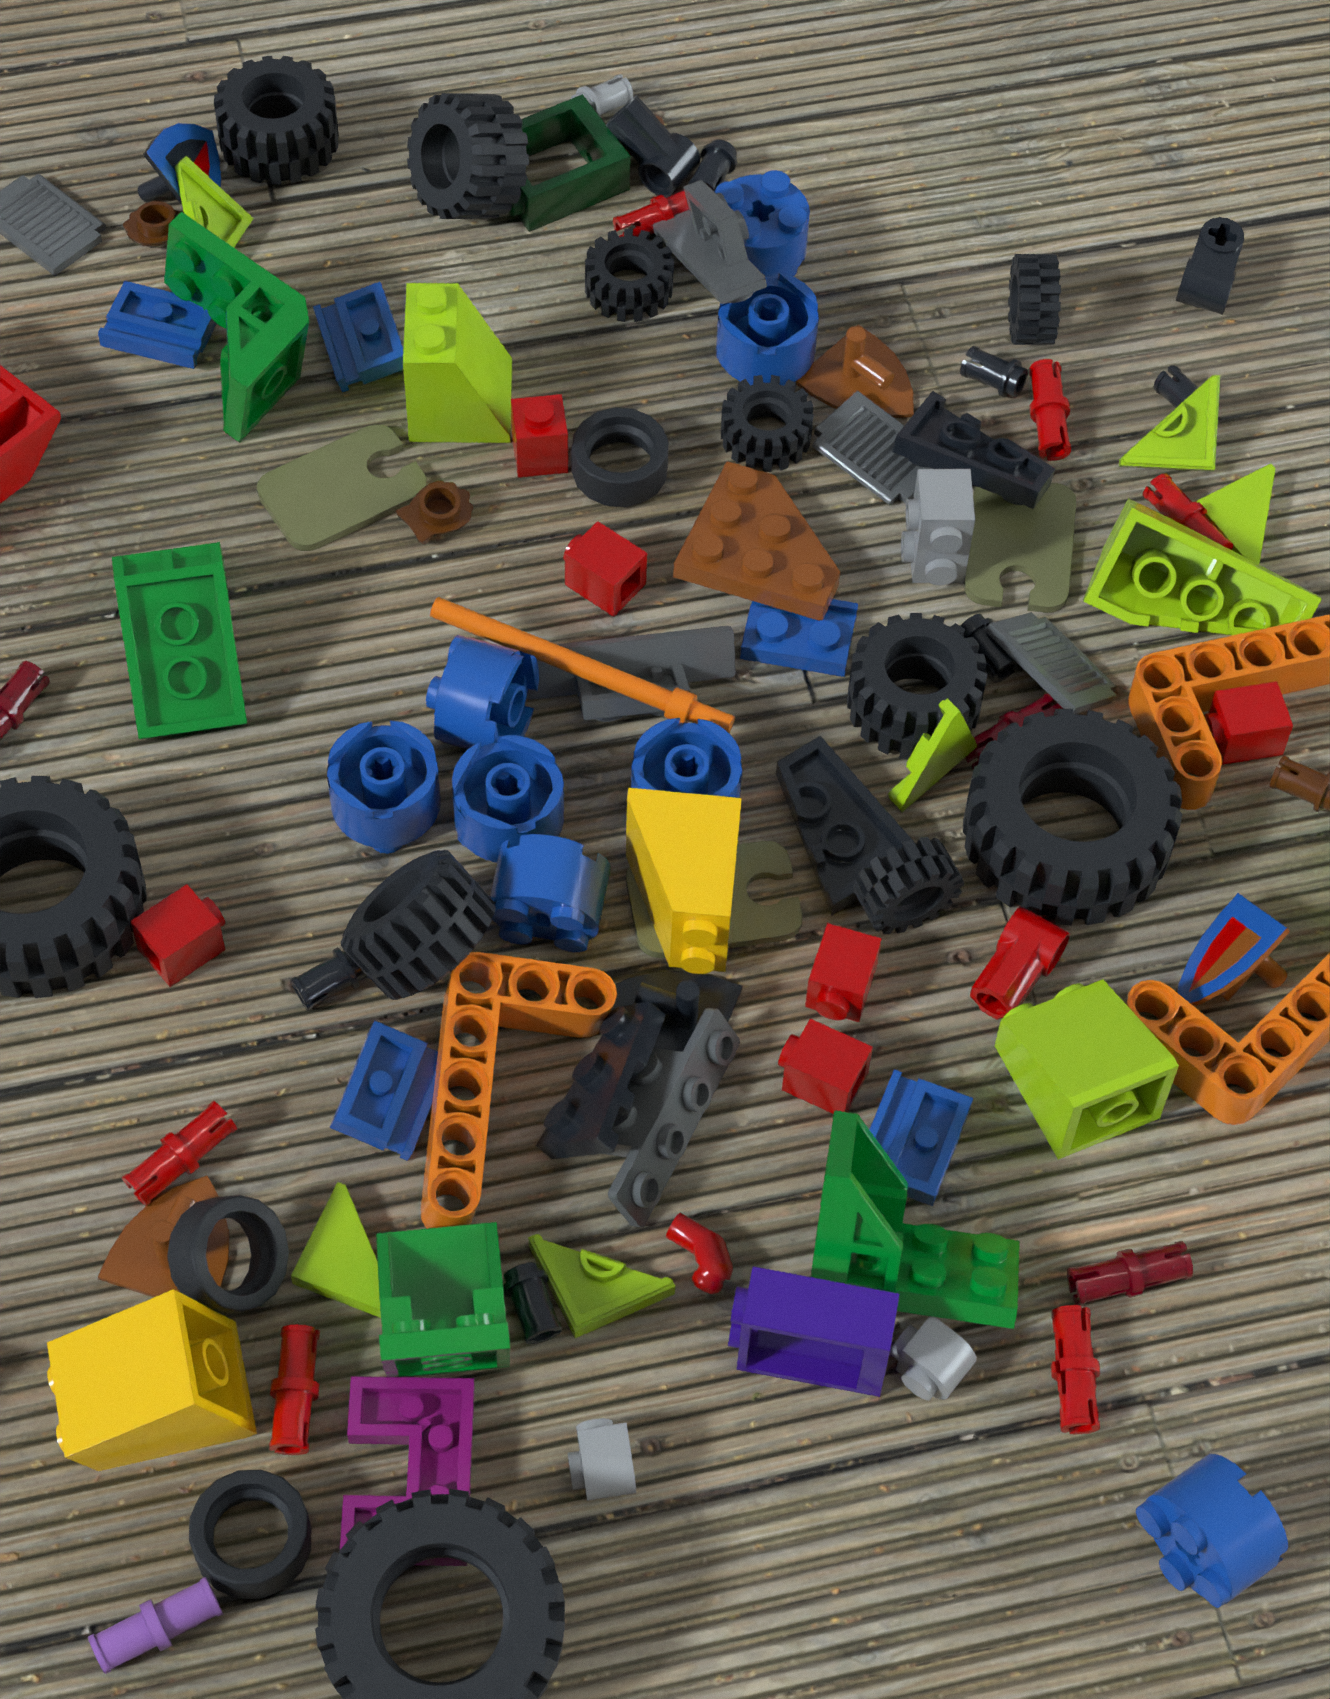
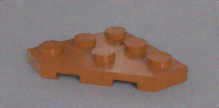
M726 461L674 562L673 577L820 621L824 619L838 589L840 570L774 474Z

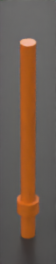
M437 597L430 611V617L499 645L534 655L537 660L665 711L664 717L667 719L680 718V723H688L689 721L698 724V719L708 720L721 726L728 733H730L733 727L735 716L698 702L697 695L678 687L673 691L443 598Z

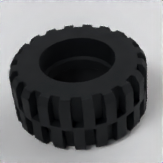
M1055 709L1054 716L1045 717L1043 712H1038L1024 717L1022 727L1017 723H1012L998 733L997 741L988 742L980 754L978 765L974 767L963 818V833L966 835L964 847L969 861L973 864L978 863L976 875L984 886L989 888L995 885L998 888L996 897L1007 906L1012 907L1014 903H1017L1038 916L1054 917V924L1072 926L1073 919H1084L1085 925L1103 923L1108 912H1111L1114 917H1120L1133 910L1135 901H1145L1155 891L1158 880L1162 879L1165 874L1182 819V813L1179 811L1183 801L1181 788L1176 781H1173L1175 771L1168 759L1164 756L1156 757L1158 747L1147 736L1143 735L1141 738H1138L1132 734L1134 727L1118 719L1116 723H1112L1103 719L1104 713L1091 710L1087 711V715L1073 714V709ZM1063 792L1081 795L1095 801L1106 809L1114 818L1120 830L1113 835L1095 841L1078 842L1062 839L1040 828L1029 817L1023 805L1038 796L1049 793Z
M31 776V782L21 783L17 782L16 777L1 780L0 877L19 865L39 860L65 862L79 868L84 872V875L79 885L68 897L48 909L26 914L9 913L0 910V992L3 996L20 998L23 991H33L35 998L52 997L53 989L65 986L71 992L85 986L83 979L94 973L97 978L103 976L113 968L111 958L114 955L120 958L125 956L134 943L131 933L133 932L131 920L144 912L143 904L147 901L146 884L134 835L130 833L128 822L120 810L110 808L109 800L96 790L90 789L84 794L82 783L62 778L60 784L51 782L50 776Z
M429 1489L412 1492L411 1499L397 1504L392 1499L375 1508L377 1514L363 1524L359 1520L346 1534L348 1540L339 1553L333 1552L325 1567L327 1576L323 1588H318L315 1606L318 1611V1627L315 1628L317 1646L321 1651L325 1664L324 1669L342 1699H540L548 1687V1682L557 1668L561 1655L565 1630V1600L562 1583H560L555 1569V1562L547 1547L541 1545L535 1537L534 1530L521 1517L516 1519L505 1511L504 1505L488 1497L486 1501L472 1498L469 1495V1491L450 1489L449 1494H431ZM433 1558H454L475 1566L494 1585L503 1609L501 1636L490 1658L472 1674L449 1682L422 1680L400 1668L386 1650L380 1628L382 1605L394 1581L413 1565Z

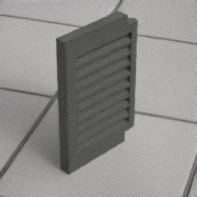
M41 174L35 175L30 180L22 175L0 191V234L52 275L56 276L102 242L100 233L105 230L106 224Z
M859 391L855 392L815 428L814 435L818 438L814 441L812 447L889 506L897 499H900L905 504L907 499H913L917 470L932 469L930 467L917 466L911 463L908 458L892 452L896 436L904 425Z
M1030 612L990 623L987 627L986 632L1063 709H1073V714H1078L1111 704L1117 696L1114 693L1117 686L1046 617L1038 619Z

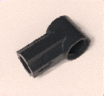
M637 95L616 112L606 124V127L640 164L638 174L644 186L657 196H671L700 164L701 157L694 143L681 134H670Z

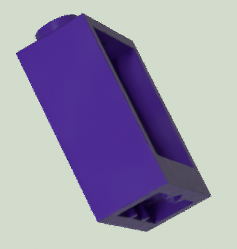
M753 1266L749 1288L736 1287L730 1320L731 1329L728 1346L739 1348L737 1370L880 1397L891 1349L900 1294Z

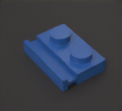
M124 281L106 316L107 323L104 328L100 327L98 336L100 346L195 369L197 357L200 352L203 353L216 323L211 319L206 309L204 310L203 307L190 300L180 299L173 292Z
M381 282L334 298L335 304L325 308H321L320 304L313 306L331 365L342 393L349 390L348 385L362 380L364 385L403 370L404 346Z
M832 599L824 619L818 621L752 601L741 645L740 659L845 677L858 603Z
M374 1021L369 1029L330 1128L380 1150L387 1148L401 1154L399 1158L408 1161L413 1154L433 1102L438 1051L428 1048V1043Z
M894 1069L869 1130L908 1182L907 1197L933 1206L971 1110L973 1098L918 1078L917 1082L902 1076V1072Z

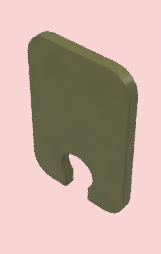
M373 424L267 472L257 482V494L260 502L288 542L295 549L313 551L409 505L416 494L427 485V478L416 461L402 467L399 473L393 477L379 478L373 476L368 471L371 461L378 457L392 456L403 451V443L394 431L387 426Z
M1051 483L1038 504L1032 509L1024 505L1011 504L1004 500L1002 496L976 486L973 495L975 524L964 582V589L968 598L977 604L1002 607L1004 588L1000 584V578L1008 572L1019 571L1031 577L1035 586L1029 593L1027 611L1054 613L1061 610L1066 605L1070 589L1076 495L1065 485Z
M773 841L738 844L728 949L785 941L799 933L803 921L799 896L784 898L778 903L769 906L755 903L747 893L749 884L759 878H771L774 880L793 878L789 854L781 844ZM629 866L626 871V887L638 945L646 955L654 958H666Z

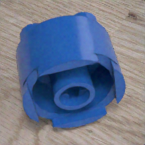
M777 170L768 171L763 175H747L719 184L716 187L715 193H722L728 206L733 211L739 210L747 224L749 238L743 241L748 260L762 272L765 278L778 279L779 273L794 277L797 274L798 267L802 261L804 262L807 251L810 209L804 194L790 183V178L787 174Z
M779 273L778 279L765 278L767 287L753 292V295L747 300L738 303H720L716 342L717 359L729 375L738 381L746 379L750 386L753 385V377L758 375L763 376L764 383H771V375L780 376L779 385L784 386L788 379L795 382L807 373L815 360L819 322L816 296L801 280L788 274Z
M460 635L455 636L449 648L448 662L442 677L435 676L431 680L426 694V706L435 710L434 738L443 743L469 749L480 742L481 747L498 742V736L518 735L524 737L534 708L525 706L528 689L538 691L539 667L536 657L516 649Z
M680 718L667 719L649 728L638 740L631 766V788L740 798L742 781L740 749L734 738L721 726L703 719H698V724L680 723Z
M390 720V726H372V721L358 724L347 730L336 740L330 749L327 781L331 811L336 824L349 838L360 844L373 847L380 853L389 854L398 851L402 845L415 841L430 829L441 808L439 770L434 747L420 730L399 721Z
M505 735L498 736V742L482 747L480 742L470 747L460 757L452 776L455 828L458 840L463 846L467 847L477 856L497 863L501 844L508 839L510 847L519 845L520 836L542 834L560 836L564 824V782L562 773L555 763V757L548 748L527 737Z
M542 834L520 836L519 845L510 847L509 839L503 842L500 847L490 898L495 902L494 906L496 907L492 920L500 926V938L510 943L523 945L531 943L532 938L537 937L554 940L556 947L568 952H583L587 950L588 941L598 934L611 871L609 861L603 855L597 853L595 862L582 855L583 844L557 836Z
M1208 1454L1150 1495L1144 1503L1136 1508V1515L1142 1527L1154 1538L1164 1555L1159 1560V1566L1166 1579L1179 1591H1184L1186 1588L1191 1587L1212 1606L1219 1608L1276 1567L1284 1559L1279 1556L1288 1550V1539L1276 1510L1265 1494L1260 1490L1254 1496H1251L1238 1482L1246 1473L1229 1459L1218 1454Z

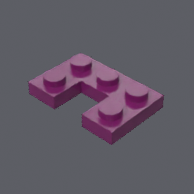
M351 1376L347 1429L348 1443L409 1445L406 1496L343 1495L340 1550L348 1540L346 1534L359 1520L364 1524L377 1514L375 1508L392 1499L397 1504L411 1499L412 1492L429 1489L431 1494H449L450 1489L469 1491L470 1495L475 1395L474 1378ZM433 1558L415 1565L467 1566V1562L454 1558Z

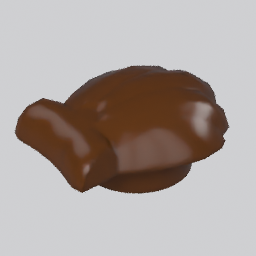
M148 202L141 205L137 211L130 213V219L123 223V227L129 239L139 245L150 248L167 246L169 223L181 211L174 210L171 205L165 202Z
M435 481L423 487L409 505L396 510V513L411 528L418 542L425 545L432 539L433 535L450 533L464 527L471 519L473 504L469 502V491L458 488L453 482Z

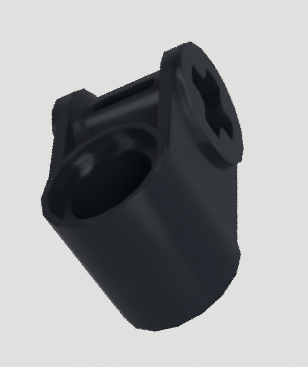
M1217 217L1204 223L1192 258H1189L1176 302L1223 315L1236 276V264L1244 243V232L1237 222L1229 218Z

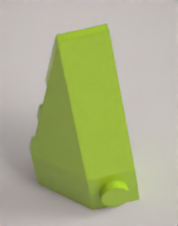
M1128 498L1103 547L1083 602L1132 625L1148 627L1149 625L1178 628L1180 631L1195 633L1201 631L1237 635L1310 619L1313 617L1322 598L1179 522Z

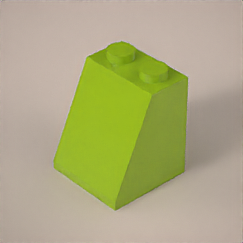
M406 283L403 372L409 442L511 443L512 357L458 283Z
M1103 979L1087 986L1081 983L1070 985L1061 990L1054 999L1036 1006L1026 1003L1013 1008L1001 1019L995 1042V1048L1058 1160L1160 1119L1179 1067L1174 1056Z

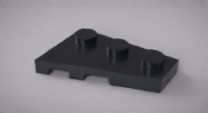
M934 391L929 394L897 434L893 453L908 458L911 463L920 467H930L932 469H970L972 486H977L1002 496L1004 500L1014 505H1024L1034 509L1050 487L1055 472L1054 467L1010 439H992L981 432L980 426L982 422L969 413H965L959 418L945 409L946 399Z
M818 736L777 761L776 776L831 916L858 900L853 885L855 880L860 879L858 875L863 868H872L870 864L872 859L876 856L881 859L887 856L885 850L895 846L896 850L902 848L903 842L911 840V837L821 736Z
M650 1001L619 1006L604 1019L600 1027L602 1036L593 1051L586 1055L575 1067L572 1074L574 1082L564 1099L555 1104L545 1118L544 1126L546 1129L536 1146L551 1159L614 1152L620 1137L612 1130L615 1118L618 1113L624 1115L630 1111L635 1095L627 1089L631 1078L638 1075L647 1066L665 1018V1014Z

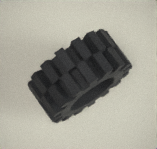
M633 228L624 229V236L621 237L618 236L616 230L608 232V241L601 236L595 240V248L589 247L587 259H585L586 297L590 298V305L595 310L601 307V315L607 318L613 312H616L617 321L625 322L626 315H633L634 322L643 320V312H646L652 318L658 315V307L664 310L668 305V297L671 298L673 293L674 258L671 259L672 252L668 246L663 248L662 239L656 236L652 241H649L650 232L641 230L639 237L633 236ZM622 270H635L646 276L638 280L627 281L618 279L613 274Z
M1014 254L1010 268V297H1008L1010 308L1008 313V322H1010L1009 332L1013 345L1055 344V339H1057L1058 335L1057 327H1059L1060 322L1059 311H1061V302H1059V295L1061 294L1059 280L1061 276L1056 254Z
M758 375L753 377V385L751 386L744 379L738 382V391L731 388L727 393V400L723 401L721 418L723 448L726 453L732 451L731 459L739 463L743 458H746V467L753 469L756 463L763 464V472H772L773 463L778 464L780 471L789 467V458L795 464L802 459V452L807 453L810 447L814 416L812 401H807L808 394L803 388L795 392L796 383L789 379L784 386L779 385L780 376L771 375V383H764L763 376ZM768 416L779 419L786 425L776 430H761L749 424L748 421L757 417Z
M920 837L916 844L911 839L904 841L902 848L896 850L895 846L885 850L887 856L882 859L876 856L870 861L872 868H863L858 874L860 879L855 880L853 885L855 888L854 892L874 929L877 932L882 930L883 934H891L895 929L898 934L905 932L909 925H912L913 928L922 926V920L927 917L931 920L939 916L938 910L940 908L948 909L953 904L951 899L959 898L962 893L960 888L964 887V881L943 843L937 838H933L930 841L928 837Z

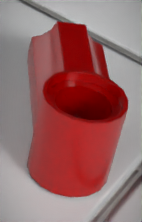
M1019 906L1007 922L998 940L997 951L971 987L970 998L978 1004L980 1010L996 1020L1003 1018L1010 1010L1023 1004L1041 975L1047 977L1052 972L1065 951L1071 933Z

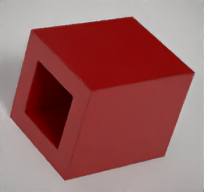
M562 394L511 399L512 442L517 477L568 473V431Z
M599 521L584 535H576L565 549L563 555L565 561V585L613 617L646 585L647 552Z
M1277 681L1215 691L1209 712L1204 714L1221 754L1222 765L1283 755L1293 728L1291 717Z
M188 884L131 920L137 949L169 987L226 950L221 927L226 925L222 913L209 897L200 900Z
M827 923L808 979L805 1007L816 1010L820 1015L828 1019H848L860 1022L877 969L882 938Z
M810 1018L800 1037L794 1034L789 1036L780 1054L778 1065L784 1068L782 1091L834 1114V1110L848 1112L869 1073L873 1047Z

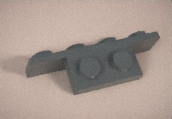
M702 180L684 186L689 210L674 215V218L670 220H662L653 224L655 235L663 240L664 245L670 248L671 252L721 304L745 301L753 295V292L767 287L765 276L748 260L743 240L749 238V232L739 210L733 211L728 206L722 193L716 194Z
M731 626L557 644L671 691L678 687L690 692L688 682L731 678L736 673L734 633ZM537 660L539 667L538 691L528 689L526 697L527 700L578 694L584 720L596 719L602 722H611L620 719L622 716L646 713L664 716L665 711Z
M705 1009L683 1052L653 1048L647 1066L638 1075L630 1079L627 1089L635 1095L628 1113L624 1115L617 1114L612 1130L620 1137L614 1152L604 1154L626 1157L608 1191V1198L631 1226L640 1228L645 1226L739 1047V1037L719 1009Z

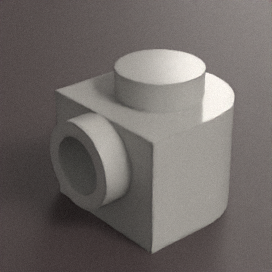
M931 1316L928 1317L919 1330L910 1324L890 1350V1355L898 1360L895 1370L902 1374V1382L915 1395L928 1401L932 1397L941 1400L947 1399L977 1361L975 1352L961 1336L936 1317Z
M600 1418L578 1424L576 1430L579 1451L567 1453L572 1489L585 1488L587 1501L636 1493L627 1423L613 1425L612 1420Z

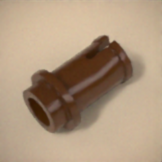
M1285 755L1282 756L1279 761L1281 767L1276 766L1270 781V788L1278 789L1313 804V810L1318 813L1322 808L1330 811V772L1324 774L1293 761Z

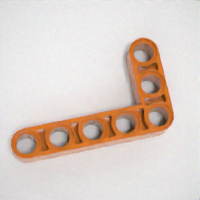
M1330 614L1154 652L1144 656L1138 662L1128 697L1129 708L1141 737L1143 735L1147 736L1158 747L1156 757H1166L1174 769L1173 781H1176L1180 786L1183 800L1180 808L1197 810L1206 806L1212 798L1221 770V754L1202 713L1209 711L1215 691L1277 681L1283 695L1330 684ZM1188 773L1195 774L1199 777L1191 776Z
M471 952L451 971L443 1002L420 1209L421 1220L426 1229L470 1225L478 1207L482 1191L498 1027L577 1038H590L599 1034L600 1027L604 1019L612 1011L617 997L616 985L612 978L604 971L590 967L484 952ZM465 981L479 983L484 987L485 992H469L463 988L461 983ZM521 989L533 990L541 996L542 1000H526L518 991ZM575 998H589L599 1008H583L577 1003ZM460 1033L471 1034L479 1040L480 1045L470 1047L463 1045L456 1039L455 1035ZM454 1086L466 1087L473 1092L476 1098L472 1100L457 1099L451 1094L449 1088ZM448 1140L460 1141L468 1147L470 1153L466 1155L452 1154L445 1149L443 1142ZM441 1195L455 1196L462 1201L465 1208L460 1211L446 1210L439 1205L436 1198Z
M1330 953L1239 1043L1170 986L1161 981L1146 980L1137 983L1128 993L1125 1004L1174 1056L1179 1067L1173 1083L1219 1121L1231 1125L1243 1124L1252 1119L1330 1041ZM1138 1012L1151 1013L1158 1018V1020L1146 1019L1142 1017ZM1300 1013L1311 1014L1312 1016L1316 1017L1318 1021L1308 1020L1304 1018ZM1182 1048H1193L1199 1051L1202 1056H1191L1185 1053ZM1264 1048L1274 1049L1280 1052L1283 1057H1274L1268 1054ZM1227 1084L1239 1085L1247 1093H1236L1230 1090Z

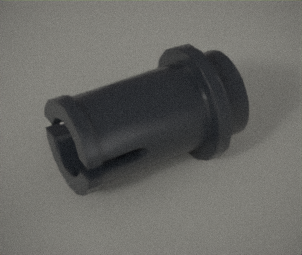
M720 139L714 140L703 147L700 154L702 161L688 185L702 180L715 192L716 187L723 183L726 175L735 170L738 163L736 149L729 142Z
M977 346L970 347L966 356L972 358L973 362L982 365V367L963 360L960 368L961 376L969 377L997 389L999 396L1003 398L1009 395L1017 397L1021 393L1027 381L1028 369L1022 367L1020 360L1013 359L1009 362L985 352Z
M1172 365L1168 367V372L1173 377L1171 378L1163 370L1156 378L1153 388L1176 408L1198 386L1183 374L1178 366Z
M982 614L973 615L960 625L965 629L963 637H974L979 644L978 654H984L987 663L985 671L988 673L989 678L993 683L1001 682L1014 673L1013 669L1018 668L1019 664L986 632L989 624L994 621L991 618L985 619Z
M338 947L332 950L333 957L290 979L294 991L307 1011L350 985L353 989L360 987L359 980L367 976L344 950L341 951Z
M536 1262L523 1263L509 1269L504 1274L506 1282L503 1286L504 1296L512 1298L525 1334L526 1344L542 1343L559 1335L563 1328L561 1323L558 1322L545 1286L549 1281L547 1272L540 1270Z

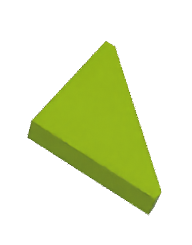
M187 156L184 157L175 166L184 213L229 245L235 247L254 218Z
M1220 375L1209 377L1119 459V467L1214 471L1216 464Z
M1271 463L1195 501L1197 503L1200 502L1207 509L1205 516L1233 543L1232 551L1257 564H1260L1276 469Z
M948 698L939 703L943 717L932 736L928 733H923L906 763V767L911 773L888 793L889 799L901 812L905 811L977 747L961 712Z
M337 1182L291 1274L292 1284L381 1318L378 1261L346 1185Z
M539 1234L528 1237V1246L540 1270L547 1272L549 1277L547 1284L575 1339L675 1295L676 1286L672 1278L664 1277L661 1279L627 1268L626 1263L581 1249V1252L543 1240Z

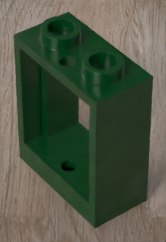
M583 94L521 119L523 122L522 132L527 135L528 144L526 145V152L529 156L570 140L587 162L583 166L534 186L527 178L525 186L520 188L521 197L517 203H512V209L508 213L512 217L518 216L529 232L630 190V155L614 134L606 127L604 121Z

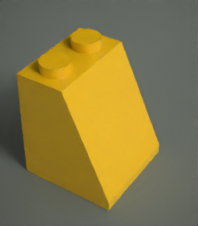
M628 788L626 858L669 967L682 968L693 974H706L712 971L726 972L742 798Z
M175 1289L47 1342L50 1360L47 1378L56 1398L59 1418L56 1436L59 1446L67 1459L96 1471H102L236 1441L257 1434L236 1321Z

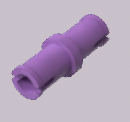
M204 1577L200 1579V1582L156 1604L153 1603L152 1599L140 1604V1612L97 1634L88 1636V1639L101 1669L107 1674L111 1669L156 1646L160 1652L171 1647L172 1638L215 1616L222 1615L223 1612L208 1579Z

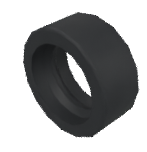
M615 407L597 411L583 420L573 434L571 449L572 474L577 487L589 499L605 506L629 507L644 503L659 492L667 478L669 442L665 431L650 415L636 409ZM622 442L631 443L642 448L650 455V461L638 470L625 473L609 472L596 466L590 460V455L602 445Z
M235 1195L215 1197L196 1202L181 1214L170 1235L167 1257L171 1278L180 1293L218 1313L243 1312L261 1307L277 1293L286 1275L289 1248L285 1229L273 1210L259 1199ZM225 1218L233 1219L241 1225L248 1237L251 1252L249 1270L242 1284L233 1290H224L216 1284L209 1272L206 1258L208 1237L215 1224Z
M262 1469L238 1470L215 1480L199 1496L189 1518V1543L201 1575L206 1577L217 1591L238 1599L265 1598L285 1589L303 1571L311 1552L312 1528L300 1493L283 1477ZM261 1500L271 1503L283 1513L288 1525V1539L282 1552L273 1561L257 1568L239 1569L228 1565L218 1555L214 1546V1528L218 1519L229 1508L245 1501Z

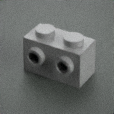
M918 469L913 499L906 500L905 521L907 531H902L901 534L902 563L911 562L912 583H931L933 585L964 583L975 524L971 470Z

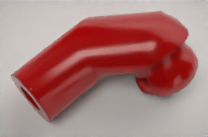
M681 1212L678 1213L667 1231L666 1238L695 1255L699 1267L692 1275L693 1284L706 1293L717 1294L722 1290L725 1279H731L733 1265L726 1242L719 1234Z

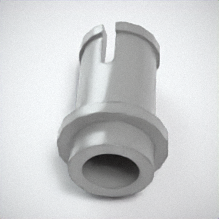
M619 74L614 76L613 79L592 88L587 86L579 87L571 99L583 94L601 117L602 114L628 103L634 97L628 79L626 77L623 78V75Z

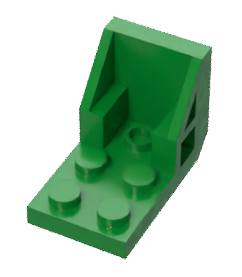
M181 211L169 223L164 283L180 299L190 300L203 307L204 310L206 309L216 324L227 329V345L221 350L220 357L223 432L240 443L301 377L309 327L305 296Z
M220 542L112 557L113 576L138 739L248 724L233 632L225 564Z
M834 1110L810 1277L900 1294L897 1307L899 1312L1014 1329L1018 1310L1020 1241L1005 1239L994 1233L972 1234L945 1230L943 1227L935 1224L912 1225L903 1223L908 1182L859 1114Z
M497 1222L376 1233L382 1335H379L381 1363L386 1376L415 1377L510 1367V1340L505 1313Z

